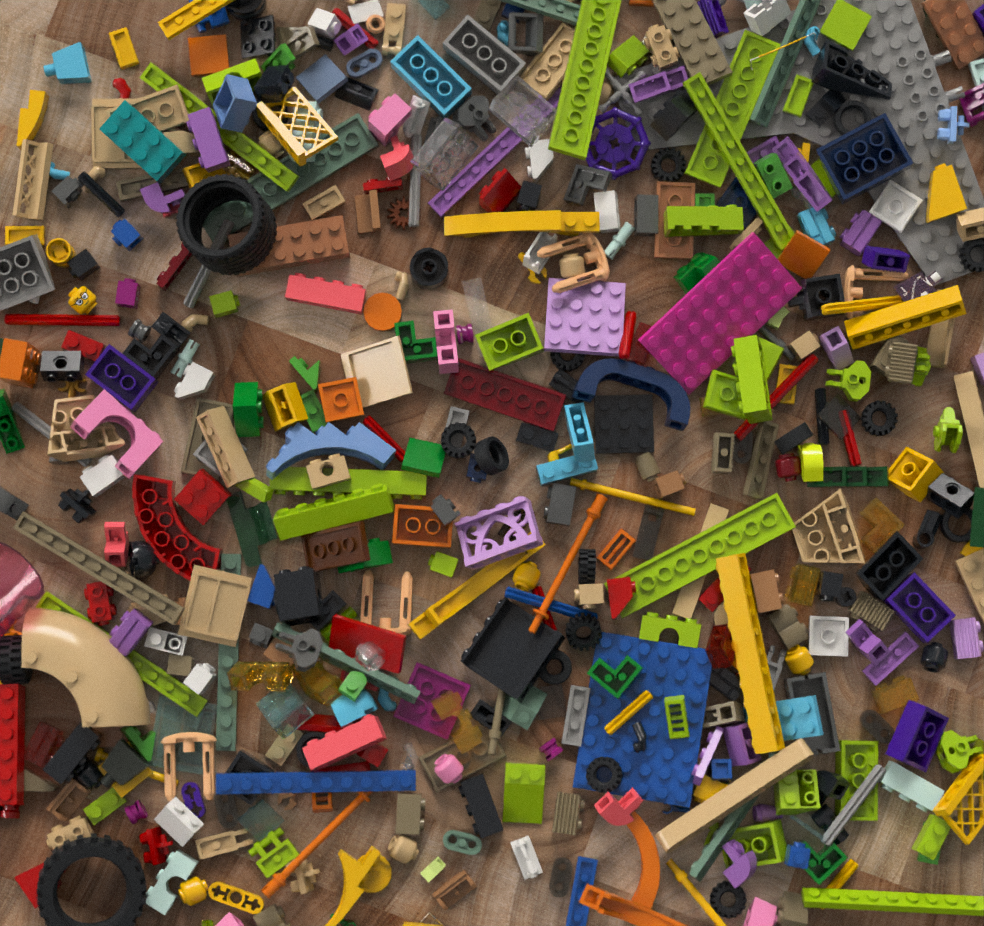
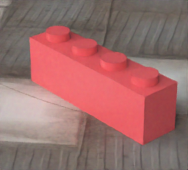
M295 273V275L289 274L285 298L287 301L362 315L367 292L359 284L347 286L342 281L333 280V282H326L325 278L314 276L311 279L306 278L305 274Z
M371 714L365 715L360 718L361 721L355 724L353 722L342 726L343 729L338 732L335 730L330 731L324 735L325 738L320 740L313 739L307 742V746L302 749L310 770H321L386 740L387 737L379 717Z

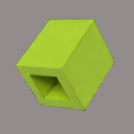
M232 290L209 296L216 318L239 312L237 307L241 306L239 297L234 295Z
M436 551L435 555L431 554L428 565L431 566V571L452 578L459 559Z

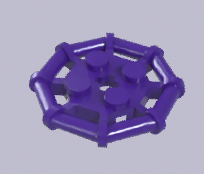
M613 107L612 110L597 115L592 133L595 126L600 131L596 140L590 141L589 146L596 147L599 157L594 160L589 147L586 157L588 167L611 172L612 180H616V178L632 171H639L647 149L651 146V142L648 140L642 124V118L618 109V107ZM613 118V123L610 125L602 127L599 124L605 120ZM618 118L632 124L627 128L618 124ZM635 127L641 141H635L631 131ZM617 138L620 146L612 149L610 142ZM635 146H640L637 156L633 160L631 158ZM602 160L612 163V170L599 163ZM628 160L631 163L617 169V164L622 161Z

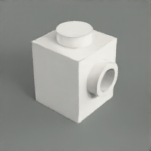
M316 8L308 25L313 27L318 35L333 40L340 31L342 23L335 14Z

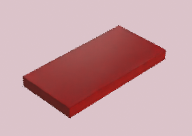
M337 614L332 616L330 648L334 650L339 649L346 656L358 658L364 664L397 674L402 671L406 635Z

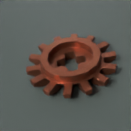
M402 196L401 202L398 198H395L397 204L390 202L393 208H387V211L391 212L387 219H393L390 222L391 225L397 223L396 229L401 225L402 230H405V226H409V211L407 212L408 217L405 218L404 216H399V210L401 208L409 210V200L408 202L405 201V196Z

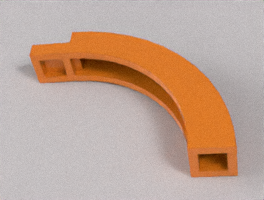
M633 811L630 814L634 820L626 825L634 835L639 846L641 875L638 887L630 901L651 909L659 887V854L648 826Z

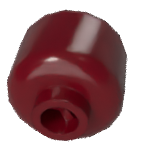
M794 453L779 455V458L775 461L777 476L785 478V482L797 480L796 476L801 475L800 457L794 455Z

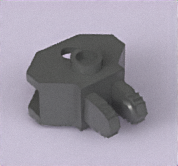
M472 96L453 112L452 125L456 130L474 132L482 141L488 140L489 136L481 125L490 134L496 132V127L488 119L490 117L488 114L489 101L485 96Z
M311 628L301 635L296 634V636L280 632L279 637L292 642L293 645L289 647L277 643L275 649L289 654V657L293 659L296 670L306 672L313 668L323 645L319 631Z

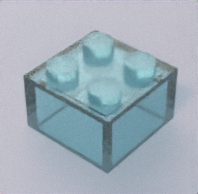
M285 679L256 703L271 727L283 739L314 715V712L302 695L288 679Z

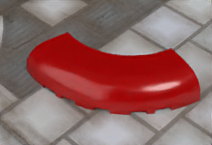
M134 474L132 484L134 513L145 541L155 550L154 554L176 574L189 581L191 580L194 565L219 570L223 549L200 540L185 525L174 500L176 481Z

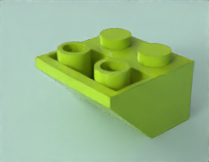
M816 769L795 770L773 785L776 815H797L820 809Z

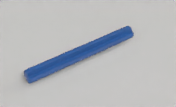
M507 587L504 594L506 598L539 608L545 597L512 587ZM555 600L551 602L548 608L549 611L575 618V614H578V617H580L581 613H584L585 616L589 613L591 617L595 616L596 619L598 618L597 613Z

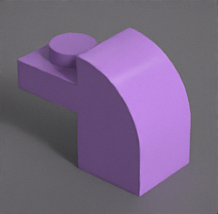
M159 182L140 189L145 203L152 210L160 213L172 212L169 204L173 206L179 205L185 195L184 190L181 189L165 196Z
M860 619L845 632L851 639V643L876 666L891 653L882 640L872 634L866 624Z
M733 839L722 846L734 862L723 873L733 887L737 888L754 875L757 868V859L753 850L745 853L742 844Z

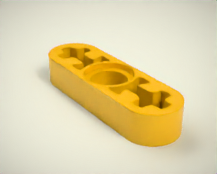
M217 881L211 884L208 889L211 899L251 914H257L264 908V900L261 896ZM220 886V890L223 892H227V888L230 889L227 900L223 899L225 897L224 894L215 896L213 888ZM233 892L241 894L242 900L240 903L232 902L231 894ZM246 895L249 896L248 901L253 902L257 899L260 907L253 910L252 905L246 903V907L242 906Z

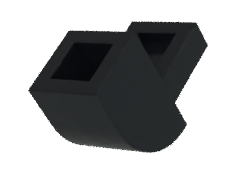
M826 770L817 771L820 807L827 797L838 800L842 799L850 786V783L842 775Z

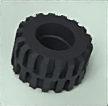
M22 635L1 636V683H30L33 669L22 668Z

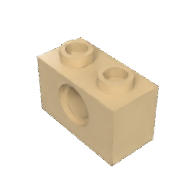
M340 453L328 456L329 459L325 461L316 459L309 462L310 465H307L306 469L313 490L351 480L344 455L340 456ZM326 466H332V475L325 476L323 469Z

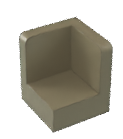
M169 654L167 674L188 676L194 668L195 657Z

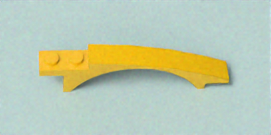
M561 210L446 216L444 217V236L471 238L497 232L534 231L576 237L580 233H599V212H561Z
M543 542L541 546L485 566L455 590L427 608L424 613L410 622L408 626L420 641L546 544Z
M374 846L370 847L361 862L342 849L338 852L344 876L343 893L337 910L325 926H336L364 892L359 884L360 882L363 884L369 876V869L371 866H376L380 860V851Z

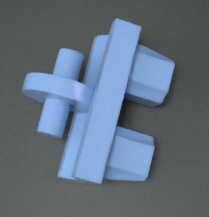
M951 106L949 109L938 111V122H948V127L938 129L937 140L953 144V142H956L957 129L958 135L961 136L964 135V129L969 128L970 123L964 122L963 115L958 116L957 122V106Z

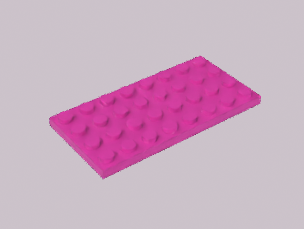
M751 232L638 340L671 377L683 387L685 392L690 395L711 375L712 370H716L732 355L731 346H734L735 338L752 336L802 287L754 232Z

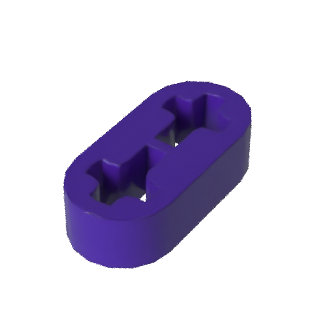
M187 782L181 789L185 806L192 812L191 809L194 808L193 801H195L197 807L201 806L202 810L199 811V815L196 812L193 814L200 818L206 812L200 787L196 782ZM188 785L196 789L193 792L194 799H192L190 794H186Z

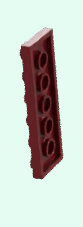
M458 358L459 372L450 374L444 395L554 432L566 394L495 370L489 371L487 367Z

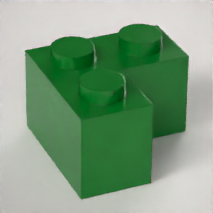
M703 252L697 253L691 258L690 263L677 270V274L673 278L687 294L720 261L715 256Z
M414 320L394 323L396 336H400L406 364L438 360L435 337L416 340Z
M258 382L235 383L233 414L238 437L260 436L261 428H264V417H260V413H262L263 390L259 389Z
M380 538L370 539L368 543L370 560L338 567V573L354 572L393 563L389 540L381 541Z
M627 655L616 669H613L603 659L599 658L587 674L619 699L644 668Z
M800 841L806 844L805 847L811 849L808 869L803 870L818 885L848 858L834 842L831 846L825 845L816 853L806 841Z

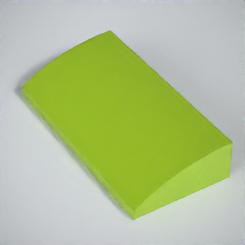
M838 740L840 751L835 752V773L842 775L850 783V786L841 800L835 799L836 816L839 815L875 765L878 764V741ZM878 783L850 820L878 821Z

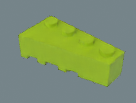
M716 205L707 207L667 206L663 214L664 237L741 234L744 230L743 207H737V205H726V207H718Z

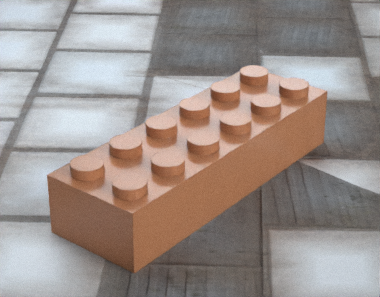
M343 215L277 226L276 241L273 244V249L269 252L270 254L266 256L259 266L254 267L251 271H246V273H240L236 277L349 258L350 252ZM248 232L228 235L230 248L244 239Z

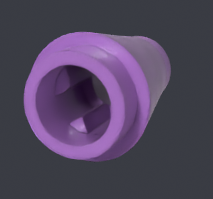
M758 803L752 809L755 822L764 823L783 817V815H776L774 805Z

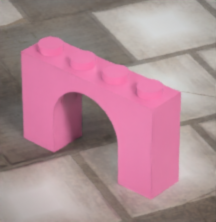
M104 389L73 421L70 428L85 440L102 423L115 422L122 425L130 434L131 446L119 459L115 467L130 479L159 448L163 440L158 433L151 431L143 420L135 417L127 406L119 403L114 396Z

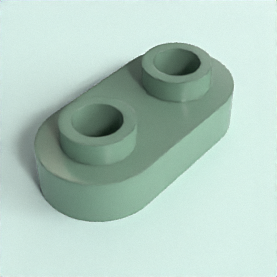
M449 830L443 836V844L449 850L475 855L482 848L481 839L470 833ZM451 836H455L457 838V841L455 843H451L449 841V838ZM470 841H474L476 843V846L474 848H470L468 846V843Z

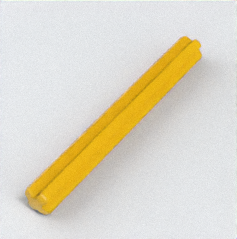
M900 295L828 303L822 305L821 310L823 315L887 308L903 301Z

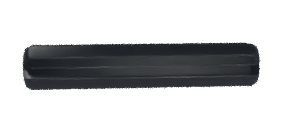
M85 171L78 176V180L115 216L119 218L124 214L125 209Z
M817 388L815 389L818 444L828 445L830 441L826 389Z

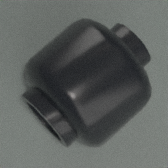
M932 642L930 645L923 647L920 663L926 671L938 673L946 666L948 651L943 648L941 643Z
M88 760L82 767L78 766L75 770V779L86 789L98 788L102 784L100 780L104 775L94 760Z

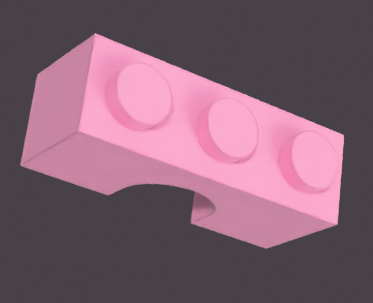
M453 310L433 311L439 374L459 372Z

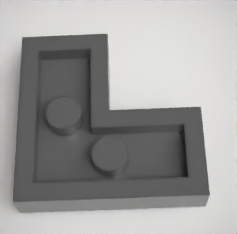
M576 164L563 200L583 206L589 188L603 192L607 191L612 173Z

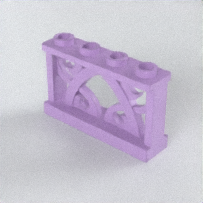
M524 496L516 497L509 503L497 504L491 510H481L475 516H466L461 518L459 522L454 523L462 547L465 567L472 571L543 545L533 512L532 502ZM524 509L525 518L518 524L516 522L520 520L521 514L514 516V512ZM495 522H501L512 527L506 533L503 545L501 546L496 541L486 538ZM527 523H529L531 530L530 535L522 528ZM476 526L477 530L471 532V534L478 536L477 540H471L467 537V530ZM510 536H516V540L511 542ZM484 543H491L492 549L487 550L488 545H484ZM469 544H476L474 556H472Z

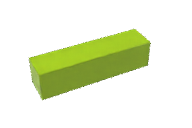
M254 477L235 485L263 503L272 499L274 489Z

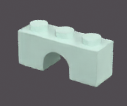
M180 849L175 853L173 851L170 853L166 860L169 864L165 870L161 869L155 878L158 880L154 887L150 886L146 892V904L163 915L168 913L178 897L169 888L170 878L179 876L184 880L189 879L199 863L198 860Z

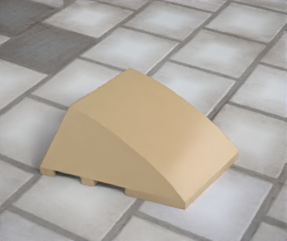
M94 395L54 400L47 456L63 462L103 457L124 446L125 442L123 439H120L115 431L116 428L110 422L100 424L85 440L70 428L73 421L95 399Z
M841 488L794 522L796 528L792 529L803 562L866 563L862 543L850 507Z

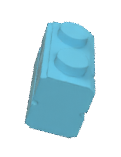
M812 207L798 213L796 217L805 235L825 246L834 242L836 232L833 226H829L827 222L829 217L825 208L817 212Z

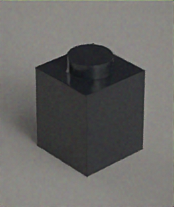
M84 249L67 262L70 266L69 272L74 278L78 277L81 281L100 268L87 249Z

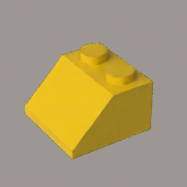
M906 446L889 468V482L905 495L921 503L927 495L928 486L944 472L934 460Z

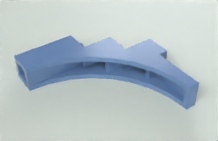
M297 422L294 427L290 426L285 432V444L279 450V455L267 463L266 476L273 480L283 470L296 462L314 456L338 453L361 459L380 470H384L395 457L396 449L360 422L355 427H350L346 435L329 422L325 427L321 426L316 434H313Z

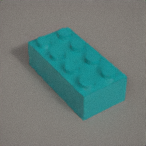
M126 100L121 103L99 128L159 183H162L186 156L177 145Z

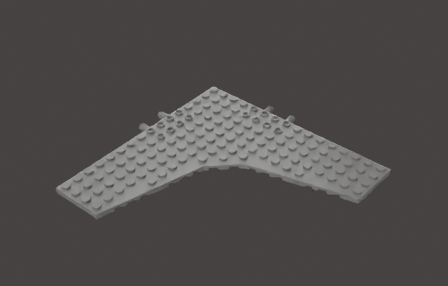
M821 0L809 28L817 26L821 29L837 0ZM843 0L872 16L854 50L850 51L845 48L848 50L847 54L855 60L859 58L863 61L862 65L868 70H875L892 83V93L889 100L846 92L840 93L847 99L845 102L857 100L864 103L870 109L872 119L886 113L913 161L910 169L893 177L891 180L923 200L903 232L894 231L908 250L910 256L917 263L925 278L932 284V287L971 273L970 270H966L965 266L960 263L961 258L959 259V250L965 242L962 241L957 231L956 214L926 223L930 173L935 170V166L946 163V166H953L967 209L962 212L984 207V198L962 138L958 135V129L956 142H953V144L937 140L938 129L948 127V122H938V111L949 109L950 102L965 98L962 86L945 92L936 71L937 66L952 62L951 56H948L950 52L946 50L934 56L930 54L911 0ZM795 10L791 11V14L762 37L781 44ZM750 27L716 39L729 66L744 31L748 30L755 33L751 31ZM821 34L818 35L816 44L820 50L826 40L841 46ZM804 41L768 127H761L749 119L741 139L794 134L822 147L841 136L834 126L835 113L820 128L806 116V113L829 91L817 84L812 86L801 118L782 112L796 74L812 80L813 67L819 54L813 57ZM677 58L678 63L676 65L659 71L658 67H654L651 63L637 68L630 76L626 74L622 78L619 76L613 78H616L624 86L629 80H633L641 70L644 71L647 75L645 78L678 68L684 64L681 58ZM724 79L708 85L715 99ZM678 90L636 103L638 107L643 109L639 116L642 118L643 127L648 140L651 142V146L647 150L697 145L706 124L699 111L688 119L668 141H665L650 126L655 120L653 118L654 114L659 109L663 110L665 108L663 106L665 101ZM622 97L617 101L620 110L639 117L633 107L628 105ZM850 108L842 114L841 122L847 130L852 131L863 125L864 116L858 109ZM624 120L628 128L632 123ZM635 127L631 131L635 141H641ZM635 146V151L638 152L640 146ZM888 181L867 191L874 200V203ZM979 247L973 248L970 253L972 260L975 262L983 261L984 250ZM935 272L941 277L936 283L930 277Z

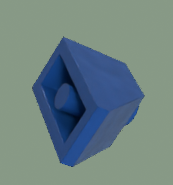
M260 564L247 601L271 609L272 606H275V584L266 566Z

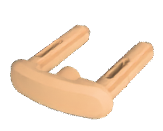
M582 233V235L541 247L537 251L538 257L547 258L586 246L590 252L583 254L584 262L587 265L595 262L597 266L596 270L556 282L552 286L554 293H563L599 280L605 282L610 274L608 260L600 242L593 233ZM591 277V278H589V279H586V280H583V281L578 282L579 280H582V279Z
M851 265L847 268L842 283L844 300L862 299L863 288L853 287L854 280L902 282L907 280L909 275L906 272L854 268V265ZM863 273L881 274V276L864 275ZM880 309L864 310V311L874 312V311H877V310H880ZM856 311L844 314L848 319H852L868 313Z
M366 570L362 576L360 622L372 625L374 575L371 570ZM404 572L401 578L399 627L391 628V618H380L379 622L380 628L406 636L412 633L408 626L411 622L413 577L410 572ZM368 596V616L365 617V598ZM405 598L408 599V608H407V618H406V619H404V600H405Z
M184 732L169 735L162 739L161 743L164 745L165 797L169 802L177 794L175 744L178 742H183V752H195V742L202 743L203 792L207 800L213 799L215 795L214 743L217 741L215 736L201 732ZM208 752H209V768H210V772H208ZM169 754H170L171 774H170V770H169Z

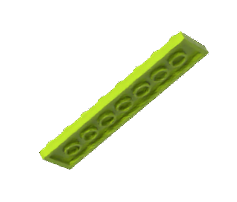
M748 30L744 31L730 64L732 76L724 79L716 97L718 104L739 140L743 136L778 50L760 58L756 57L775 50L781 45ZM705 124L685 174L721 188L730 165Z

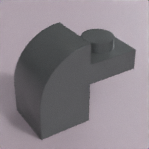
M0 486V511L18 520L21 513L25 512L29 505Z

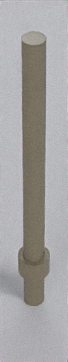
M499 688L492 729L489 731L488 737L490 739L488 754L496 755L497 743L501 737L500 725L505 692Z

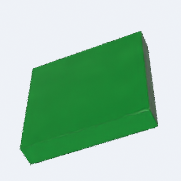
M409 437L401 470L439 478L446 453L441 444Z

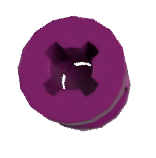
M470 323L466 326L456 325L458 344H463L466 341L474 343L472 324Z
M554 737L538 748L541 752H544L547 761H550L563 751L562 747L556 744Z
M140 800L135 801L132 806L124 807L133 825L138 823L139 819L148 817L147 811Z

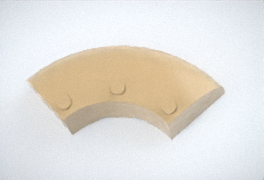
M29 608L27 610L22 629V668L38 669L59 679L70 690L78 704L82 718V727L151 724L150 707L143 681H141L130 657L122 655L109 642L111 636L93 623L69 613L43 608Z

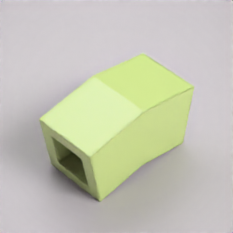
M783 306L768 320L766 325L777 330L783 318L790 311Z
M437 856L420 874L430 882L444 869L446 864Z

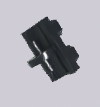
M162 312L151 326L179 348L191 334L190 331L165 312Z
M70 488L66 492L63 491L60 495L62 499L58 506L64 511H69L73 507L76 512L72 518L77 523H82L97 512L90 506L92 501L88 498L90 495L88 489L82 493L79 489L74 491Z

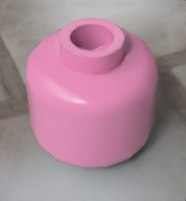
M443 754L435 761L434 772L444 783L453 782L455 784L462 778L463 765L454 755Z

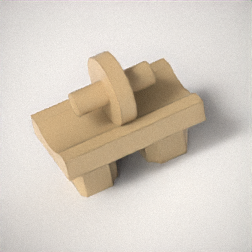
M306 858L292 872H296L297 880L291 881L290 884L292 892L305 894L314 890L313 883L317 882L315 874L320 873V869H313L312 862L308 863Z

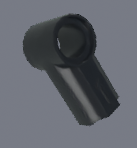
M926 510L919 529L913 537V544L916 548L925 549L932 545L934 536L943 518L940 513ZM920 535L926 536L927 544L920 542Z
M824 804L811 815L816 825L821 830L823 829L824 832L827 831L837 817L827 804ZM844 828L834 840L836 845L842 843L849 836Z

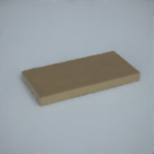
M197 397L180 473L195 476L199 470L204 468L217 481L220 480L219 475L193 455L205 440L196 417L207 410L224 406L232 422L234 416L233 404Z
M481 724L419 757L436 793L454 784L453 782L444 783L434 772V763L443 754L454 755L463 765L462 778L460 780L506 757L499 740L496 755L488 754L490 743L488 738L490 730Z

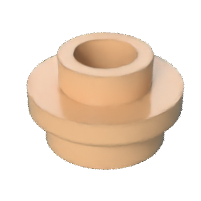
M371 15L366 21L367 30L372 34L381 33L385 28L384 19L380 15ZM372 22H378L379 27L374 28Z

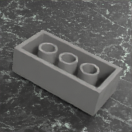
M468 14L443 42V50L499 97H502L526 69V62Z

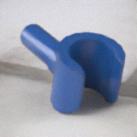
M669 804L671 806V810L668 812H662L665 814H669L672 811L687 813L690 811V808L677 807Z

